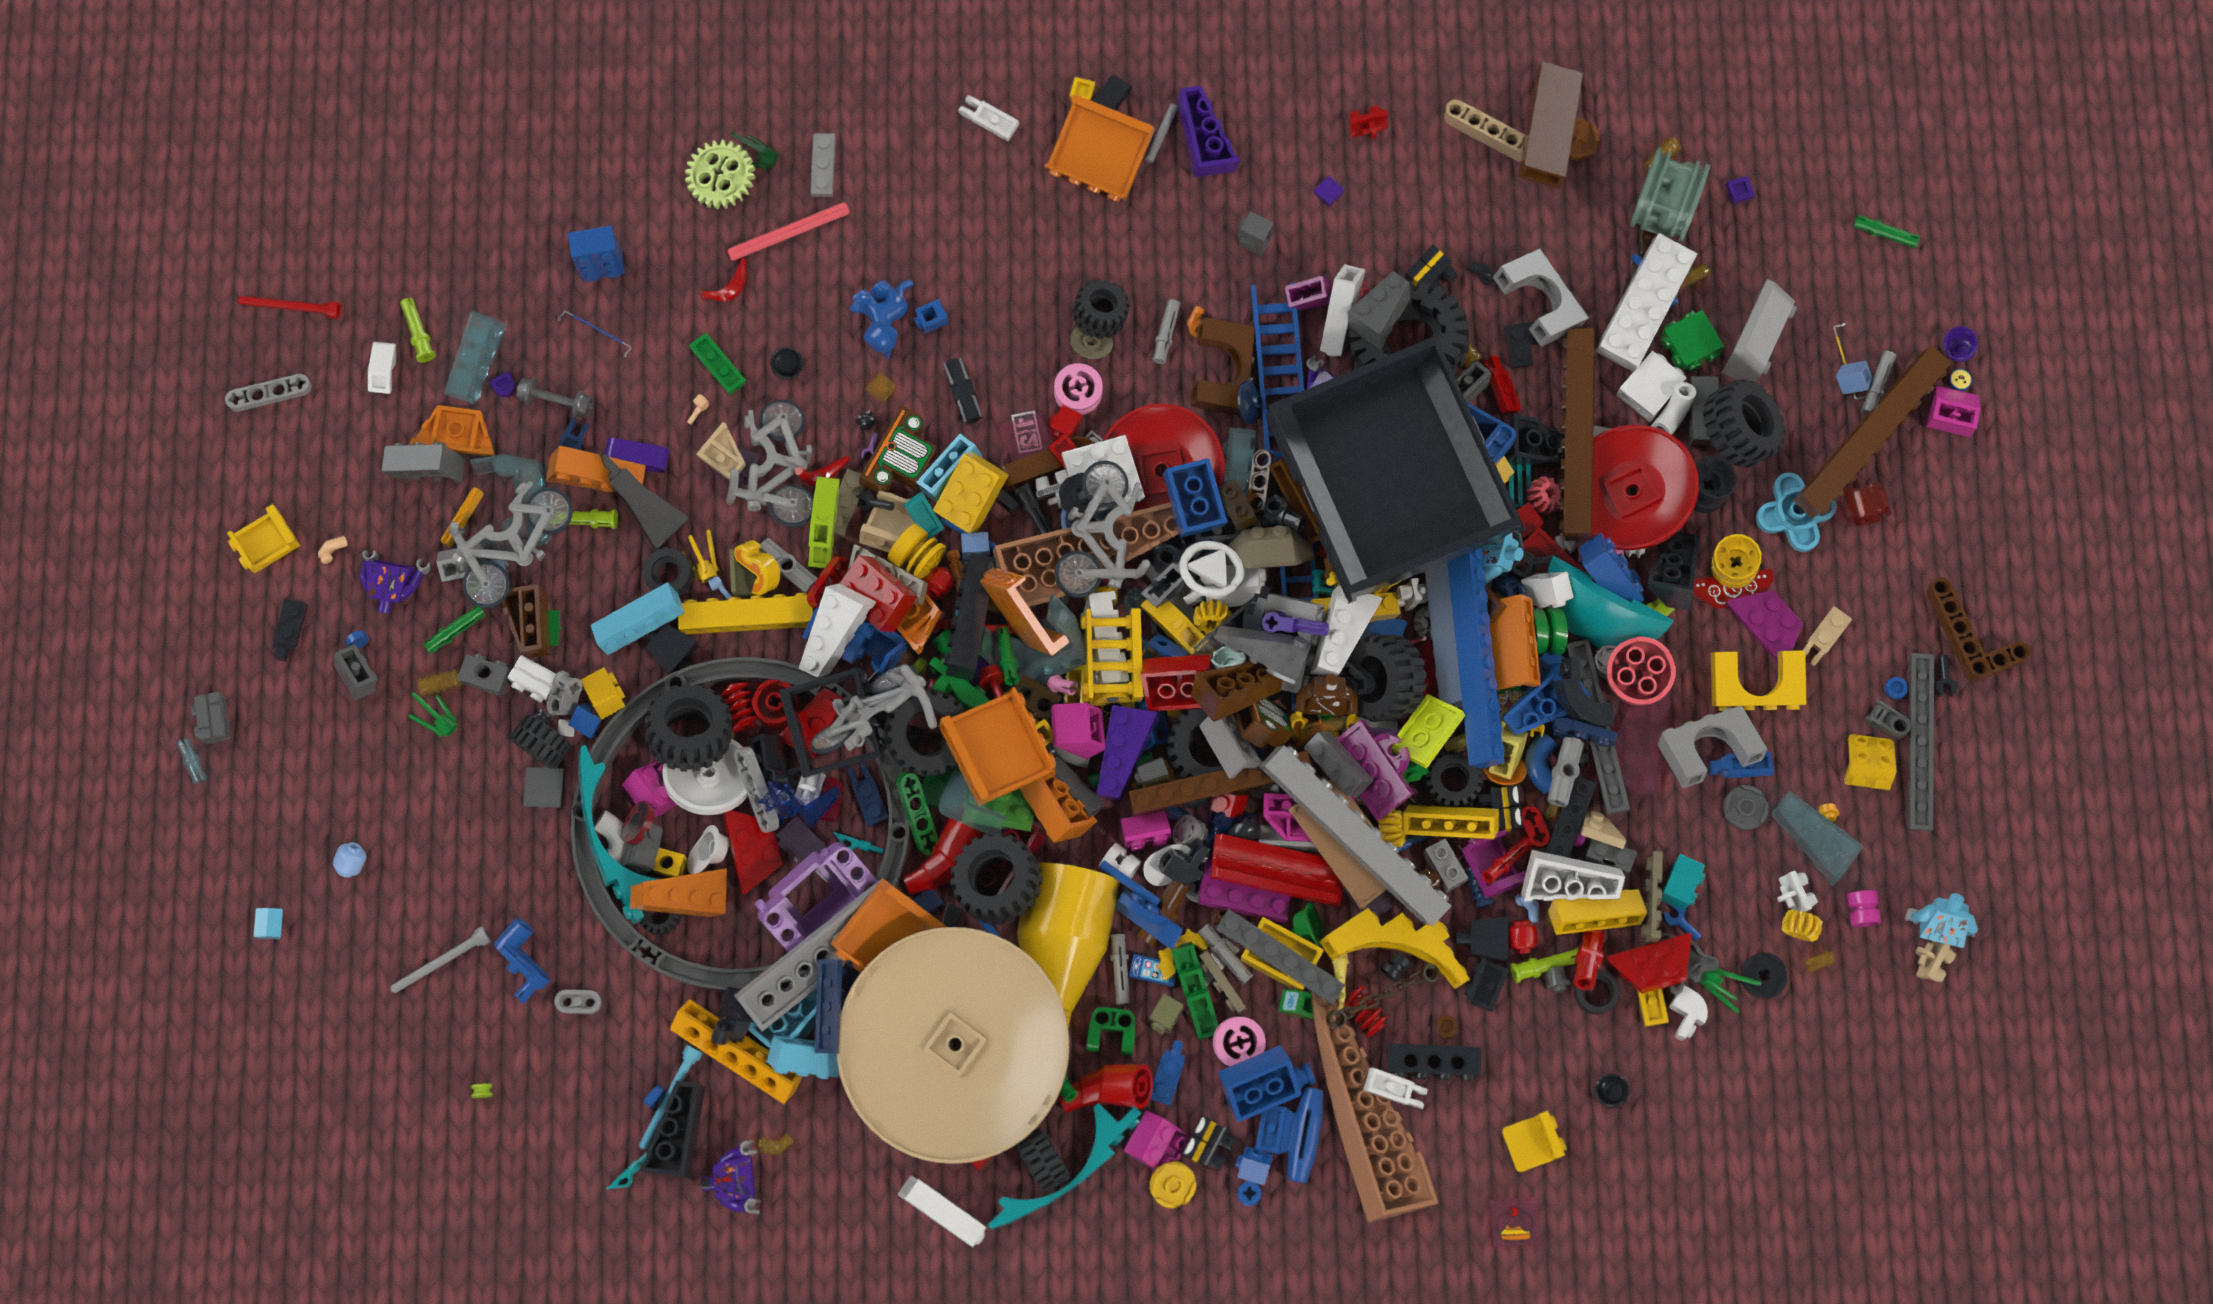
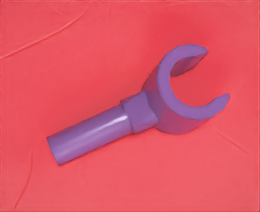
M873 433L870 445L862 451L861 457L863 460L867 453H872L873 455L878 438L877 433Z

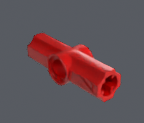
M1602 929L1583 932L1582 942L1574 961L1577 967L1573 983L1576 984L1578 989H1592L1595 985L1597 971L1604 956V952L1601 950L1605 933Z

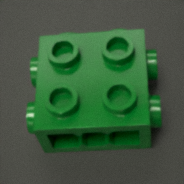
M1703 310L1697 313L1692 311L1686 314L1683 320L1679 322L1672 321L1664 326L1665 329L1661 335V343L1665 349L1670 351L1674 365L1680 368L1682 372L1687 370L1692 372L1701 367V363L1707 360L1712 362L1721 356L1720 353L1724 345Z

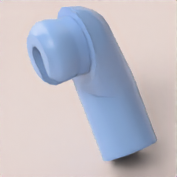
M1517 894L1515 902L1517 905L1524 906L1528 910V920L1531 923H1540L1538 902L1535 899L1524 901L1522 894Z

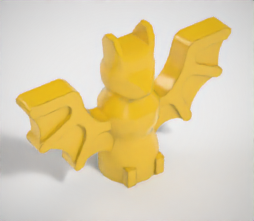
M1187 929L1183 936H1179L1175 946H1179L1192 941L1193 945L1201 951L1210 947L1200 934L1193 933L1190 929ZM1168 947L1158 952L1161 961L1157 969L1161 971L1164 981L1176 973L1173 957Z

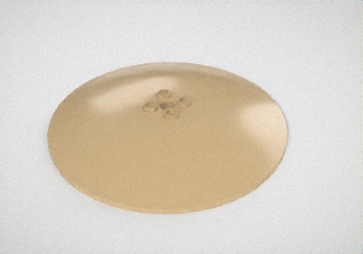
M947 927L922 931L892 944L867 965L853 984L841 1012L839 1054H837L838 1067L845 1091L854 1109L867 1126L882 1140L908 1155L938 1163H965L999 1154L1023 1140L1041 1123L1055 1103L1062 1088L1069 1059V1031L1060 997L1046 973L1029 955L1011 942L996 935L969 928ZM954 1037L959 1038L962 1042L961 1049L958 1051H953L949 1046L950 1040Z

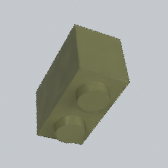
M1163 994L1150 1016L1149 1023L1152 1026L1151 1029L1161 1035L1164 1032L1169 1035L1182 1014L1184 1005Z

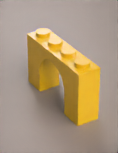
M1805 651L1778 652V680L1773 690L1764 696L1752 695L1741 686L1738 678V652L1711 653L1712 707L1718 706L1719 711L1732 706H1742L1744 710H1755V706H1763V710H1777V705H1786V710H1799L1800 705H1806Z

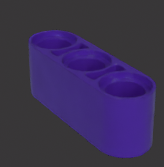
M608 438L605 448V454L608 457L646 465L645 471L656 473L665 472L670 452L665 447L618 438Z

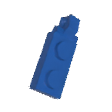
M1770 751L1765 753L1762 761L1742 767L1735 754H1726L1724 757H1720L1719 761H1710L1708 766L1709 775L1722 774L1723 778L1773 776L1774 774Z
M1175 1040L1172 1050H1165V1053L1162 1055L1153 1082L1150 1100L1167 1106L1171 1105L1185 1063V1056L1180 1054L1184 1042Z

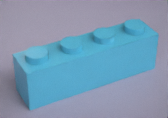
M667 582L591 624L597 645L609 655L667 622L674 620L685 612L678 593Z

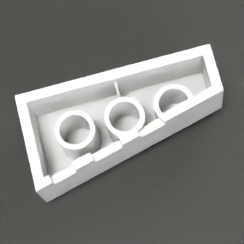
M839 583L827 586L799 669L815 677L830 674L844 653L848 642H851L855 636V631L864 622L866 614L873 608L876 601Z
M1340 585L1333 590L1325 622L1329 623L1330 630L1327 636H1320L1311 674L1326 677L1329 674L1337 676L1341 672L1383 598L1366 594L1356 597L1357 601L1348 604Z
M1115 591L1090 594L1087 597L1084 611L1080 614V621L1086 609H1091V618H1119L1118 610H1113V602L1116 599ZM1092 627V640H1123L1122 632H1117L1118 627ZM1092 649V662H1126L1125 652H1120L1122 649ZM1095 671L1093 673L1094 684H1128L1129 675L1127 671Z
M1532 850L1521 894L1524 901H1532L1533 899H1543L1544 901L1553 899L1577 900V898L1619 899L1625 876L1619 868Z

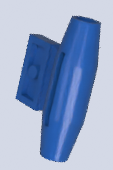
M1305 1088L1296 1114L1288 1108L1275 1106L1262 1112L1256 1148L1261 1149L1263 1152L1278 1155L1288 1152L1289 1181L1306 1184L1316 1158L1323 1121V1091Z

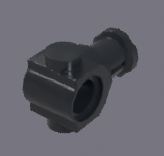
M1274 495L1264 503L1261 522L1265 526H1289L1298 533L1303 532L1306 528L1308 515L1294 512L1284 497Z
M1190 543L1187 547L1180 549L1176 546H1166L1165 544L1156 546L1153 549L1155 553L1153 556L1155 571L1161 574L1173 562L1177 565L1185 550L1194 543ZM1162 559H1166L1169 563L1163 562Z

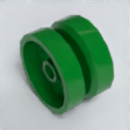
M1551 606L1546 607L1543 611L1541 607H1533L1538 656H1543L1546 652L1548 655H1563L1568 639L1567 621L1563 609Z

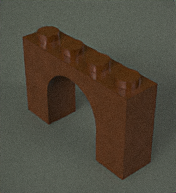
M1206 317L1198 324L1196 345L1225 351L1234 361L1236 375L1233 382L1226 384L1199 379L1192 386L1191 407L1241 416L1238 408V391L1243 381L1250 380L1253 382V377L1250 376L1255 361V356L1252 355L1256 344L1255 327Z

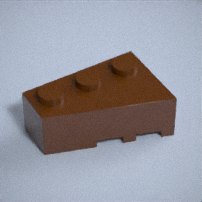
M539 584L510 588L502 605L520 652L528 658L551 655L547 591ZM505 589L496 590L499 598L503 595Z

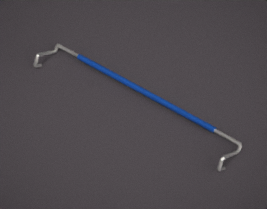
M564 311L563 314H565V312H566V313L572 315L574 318H576V319H578V320L584 322L585 324H587V325H589V326L595 328L596 330H598V331L604 333L605 335H607V336H609V337L615 339L616 341H618V342H620V343H623V344H625L626 346L630 347V349L625 353L624 358L627 356L626 354L631 350V346L627 345V344L624 343L623 341H621V340L615 338L614 336H612V335H610V334L604 332L603 330H601V329L595 327L594 325H592V324H590V323L584 321L583 319H581V318H579V317H577V316H575V315H573V314H571V313H569V312H567V311Z

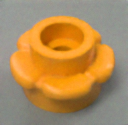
M1828 803L1818 807L1819 814H1817V818L1822 819L1825 823L1833 822L1839 816L1835 804Z

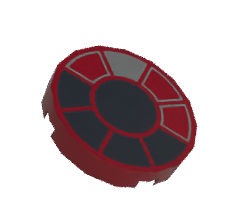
M640 801L629 811L621 831V837L624 842L636 845L644 839L643 833L650 830L655 816V810L650 803Z

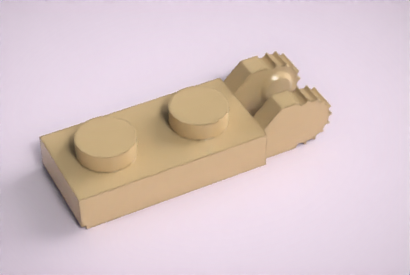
M1835 606L1823 619L1802 650L1805 651V656L1810 652L1812 646L1819 651L1811 660L1810 664L1813 666L1818 663L1823 655H1826L1852 620Z

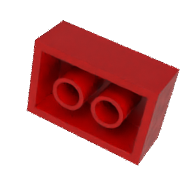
M858 555L840 582L841 585L876 601L873 608L866 614V619L879 631L894 633L918 597L877 560L869 556Z
M1211 654L1144 659L1141 678L1147 711L1201 708L1191 696L1195 674L1213 670Z

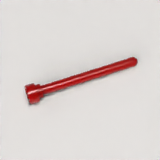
M240 296L237 299L241 305L324 313L325 316L331 319H339L341 316V303L336 301H330L323 305Z

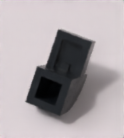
M1201 839L1196 841L1186 857L1170 848L1158 867L1162 874L1175 882H1194L1204 874L1200 864L1205 863L1208 859L1210 849Z

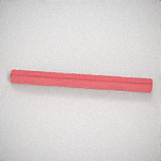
M845 202L731 247L728 249L729 257L734 261L848 215V206Z

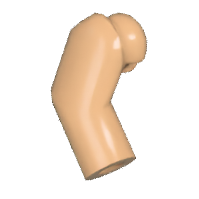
M345 536L327 540L318 551V558H321L322 563H330L333 559L331 555L333 551L347 546Z

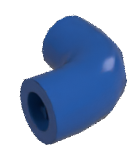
M1539 733L1526 752L1525 766L1529 779L1545 795L1550 790L1553 780L1552 771L1548 767L1547 762L1549 756L1557 748V744L1547 734L1544 733L1543 737H1541V733Z

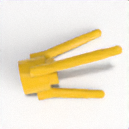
M709 529L706 533L711 563L709 560H703L693 536H688L699 561V564L696 565L698 569L693 565L696 580H700L701 583H706L708 579L718 576L716 572L719 571Z

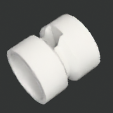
M1115 843L1106 853L1099 867L1104 861H1107L1129 878H1132L1142 861L1132 854L1127 855L1126 849Z

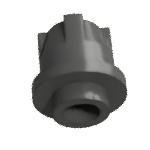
M1563 966L1553 967L1545 972L1549 983L1547 986L1548 990H1553L1554 993L1567 990L1570 980L1566 979Z

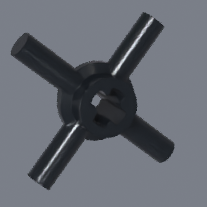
M1516 531L1512 532L1513 538L1519 543L1518 547L1523 550L1522 559H1524V563L1528 562L1526 569H1522V566L1519 567L1518 565L1520 561L1514 560L1510 570L1514 575L1522 579L1527 578L1535 572L1537 566L1550 564L1553 556L1557 557L1556 554L1535 557L1532 553L1525 551L1522 532L1519 534Z

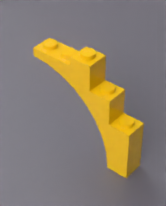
M1367 908L1319 941L1332 961L1346 953L1363 948H1389L1412 954L1429 964L1436 965L1439 972L1454 989L1469 980L1466 969L1457 962L1452 949L1443 942L1450 936L1447 933L1446 926L1439 922V920L1433 926L1425 925L1415 931L1412 921L1401 913L1381 926L1377 915Z

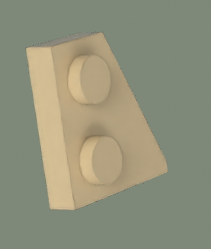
M722 422L697 453V457L728 480H730V471L736 468L740 473L746 466L724 422Z
M1586 811L1583 818L1581 835L1623 849L1626 839L1611 821L1599 812Z

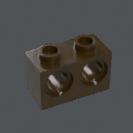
M1236 479L1218 488L1220 498L1239 533L1260 524Z
M1023 674L1015 688L1017 692L1021 687L1030 688L1032 694L1030 698L1025 699L1026 704L1024 706L1032 711L1033 717L1037 720L1042 721L1046 719L1048 721L1052 715L1051 707L1047 711H1042L1038 708V701L1045 698L1053 706L1060 702L1062 696L1052 692L1049 688L1028 675Z

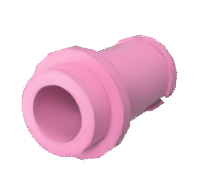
M1060 675L1051 676L1047 682L1048 688L1055 693L1059 691L1072 696L1077 690L1070 687H1077L1075 681L1062 679Z

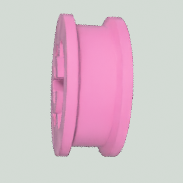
M1081 363L1068 365L1058 373L1055 379V400L1060 408L1062 405H1065L1082 415L1088 414L1101 401L1102 379L1098 372L1089 365ZM1086 379L1094 388V393L1089 398H1087L1088 385ZM1067 381H1070L1068 389L1070 399L1066 397L1062 389ZM1075 387H1078L1082 391L1078 392V390L1075 389Z
M1229 1018L1223 1021L1215 1030L1213 1049L1218 1059L1225 1065L1233 1066L1261 1054L1265 1050L1266 1041L1263 1030L1255 1021L1249 1018ZM1241 1026L1247 1027L1254 1035L1255 1046L1250 1055L1246 1054L1251 1042L1242 1043V1048L1231 1046L1229 1049L1238 1053L1237 1059L1231 1058L1223 1047L1224 1035L1229 1029L1232 1031V1034L1228 1037V1043L1237 1041V1036L1239 1039L1249 1038L1246 1033L1240 1031Z

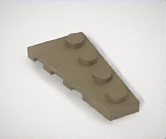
M854 544L848 570L858 555L873 557L918 596L914 603L923 605L928 586L927 582L867 549Z
M1653 851L1650 857H1646L1645 870L1649 871L1648 879L1644 881V893H1647V902H1644L1647 910L1645 924H1642L1641 938H1644V945L1656 943L1661 939V931L1656 930L1659 927V922H1661V911L1657 910V906L1660 905L1662 899V890L1658 887V883L1662 881L1663 852Z

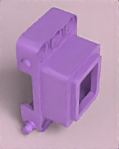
M835 842L828 848H824L820 853L816 851L811 853L769 891L770 899L766 903L759 899L754 905L759 910L758 919L784 949L789 952L864 893L867 884L872 883L874 885L877 880L852 850L841 842ZM844 850V856L837 859V854ZM854 867H858V872L851 876V870ZM817 869L833 889L802 916L786 898V895L811 872ZM775 912V917L771 921H767V916ZM789 929L788 935L781 937L783 930Z

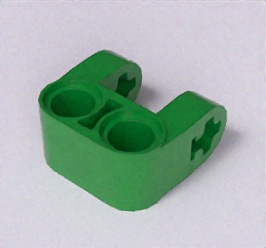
M1106 1007L1095 1009L1089 1026L1087 1051L1098 1052L1101 1031L1123 1033L1121 1055L1133 1056L1135 1039V1017L1133 1013L1128 1010ZM1101 1013L1106 1014L1109 1018L1108 1022L1103 1025L1098 1024L1095 1020L1096 1016ZM1120 1017H1129L1131 1024L1128 1027L1120 1026L1118 1023Z

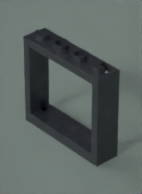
M861 668L850 669L779 690L803 778H810L885 756V740L879 736L878 732L880 722L878 716L873 715L869 718L868 722L872 728L870 736L875 751L814 768L794 697L796 694L855 678L860 699L872 697L871 693H867L866 685L868 684V679L865 671L862 672Z

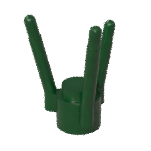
M734 132L730 133L731 136L759 151L757 159L760 160V163L752 162L750 165L763 170L775 166L779 157V152L775 149L768 147L752 135H748V138L753 142Z

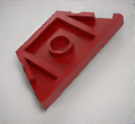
M730 810L722 814L742 895H746L779 869L783 863L775 831L765 833L761 830L756 817Z
M1690 932L1607 956L1606 962L1610 967L1616 968L1621 973V976L1626 981L1631 982L1634 988L1641 994L1682 983L1687 978L1692 935Z

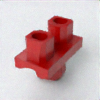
M1379 105L1371 106L1368 109V114L1361 115L1360 111L1350 112L1349 125L1351 137L1369 134L1372 140L1376 139V132L1389 128L1387 110H1382Z

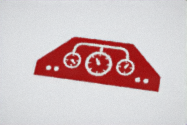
M1759 570L1750 584L1739 589L1727 588L1721 585L1714 577L1695 579L1693 594L1715 609L1726 608L1725 603L1730 599L1766 592L1774 581L1773 570Z

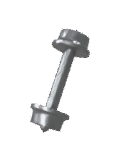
M534 377L532 379L522 378L517 387V400L525 402L526 406H531L535 397L573 407L572 416L574 419L579 417L588 418L593 409V397L585 394L583 390H580L576 398L573 399L537 389L538 380Z

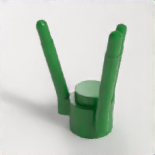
M415 692L411 694L436 719L434 722L436 727L412 714H409L410 719L435 732L439 737L443 735L449 737L457 729L458 724L456 721L458 719L450 712L439 694H436L435 697L447 716L444 714L439 715Z
M1720 968L1714 971H1706L1700 984L1705 986L1704 989L1714 994L1735 1013H1739V1009L1722 994L1733 1001H1736L1737 997L1721 987L1724 979L1720 976L1758 986L1761 985L1760 981L1726 972Z

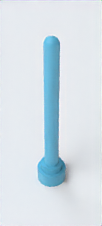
M686 1045L683 1051L684 1061L639 1144L641 1149H647L657 1131V1125L659 1121L661 1122L665 1112V1106L675 1082L684 1080L691 1065H695L696 1061L699 1062L703 1054L702 1052Z

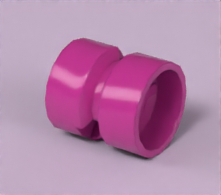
M1865 890L1847 894L1848 906L1853 909L1850 913L1852 927H1867L1881 924L1880 910L1876 909V906L1879 904L1877 891Z

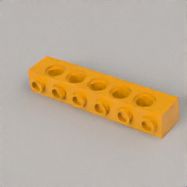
M691 999L678 1010L671 1025V1031L779 1102L785 1104L795 1093L803 1076L788 1071L787 1074L775 1072L774 1068L767 1063L769 1055L767 1049L746 1035L742 1043L729 1040L726 1045H718L711 1039V1034L719 1020L717 1016Z

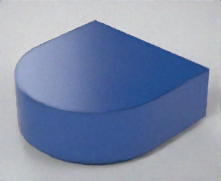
M658 1084L644 1099L645 1105L651 1110L654 1109L665 1095L666 1089Z

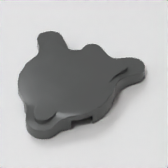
M1661 933V939H1659L1657 942L1673 938L1676 936H1671L1667 933ZM1691 940L1687 978L1693 982H1699L1705 971L1718 969L1719 960L1716 957L1704 954L1699 946ZM1684 982L1671 985L1670 991L1673 994L1682 993Z

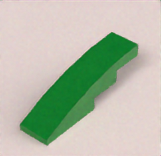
M1191 941L1175 946L1173 949L1170 948L1198 1039L1201 1040L1213 1036L1219 1025L1194 945Z

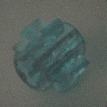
M1133 586L1128 589L1127 594L1123 595L1125 607L1129 611L1132 608H1141V614L1145 612L1140 606L1146 600L1141 594L1145 590L1143 586L1138 589Z

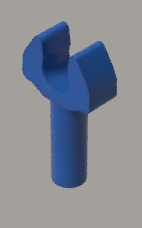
M1671 906L1673 911L1677 913V918H1672L1667 912L1663 913L1664 922L1668 927L1678 925L1686 933L1691 932L1692 939L1695 942L1702 936L1685 920L1684 913L1686 909L1683 911Z

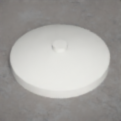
M731 739L729 749L726 754H723L722 759L717 763L713 761V766L707 769L701 767L700 771L693 772V769H690L687 772H681L679 768L672 770L667 768L665 763L663 765V783L667 794L681 808L696 814L716 815L734 809L748 796L735 761V751L744 747Z

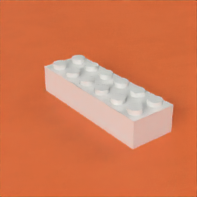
M1659 233L1652 240L1597 345L1596 352L1632 372L1637 369L1697 253Z

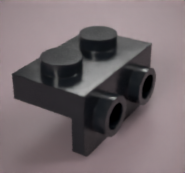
M1485 957L1482 958L1481 962L1477 961L1472 972L1475 975L1473 983L1468 982L1464 995L1467 996V1003L1493 1013L1509 969L1489 962Z

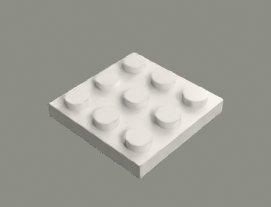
M1126 435L1062 452L1061 454L1068 477L1076 475V473H1085L1090 465L1098 461L1107 460L1118 464L1123 468L1128 477L1129 487L1124 498L1126 502L1131 498L1135 483H1140ZM1100 465L1089 473L1097 478L1099 483L1104 478H1109L1118 492L1122 494L1124 480L1116 468ZM1083 490L1080 493H1075L1078 501L1087 499ZM1105 493L1103 502H1112ZM1144 493L1142 494L1141 500L1145 498ZM1116 506L1100 507L1097 512L1115 508Z

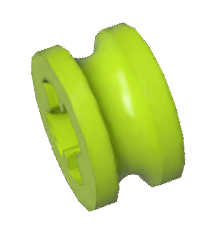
M492 1084L472 1085L471 1089L474 1090V1093L471 1095L472 1098L492 1097L493 1093L490 1092Z

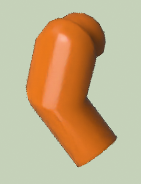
M1195 305L1187 321L1190 334L1197 338L1198 324L1201 322V317L1205 309Z

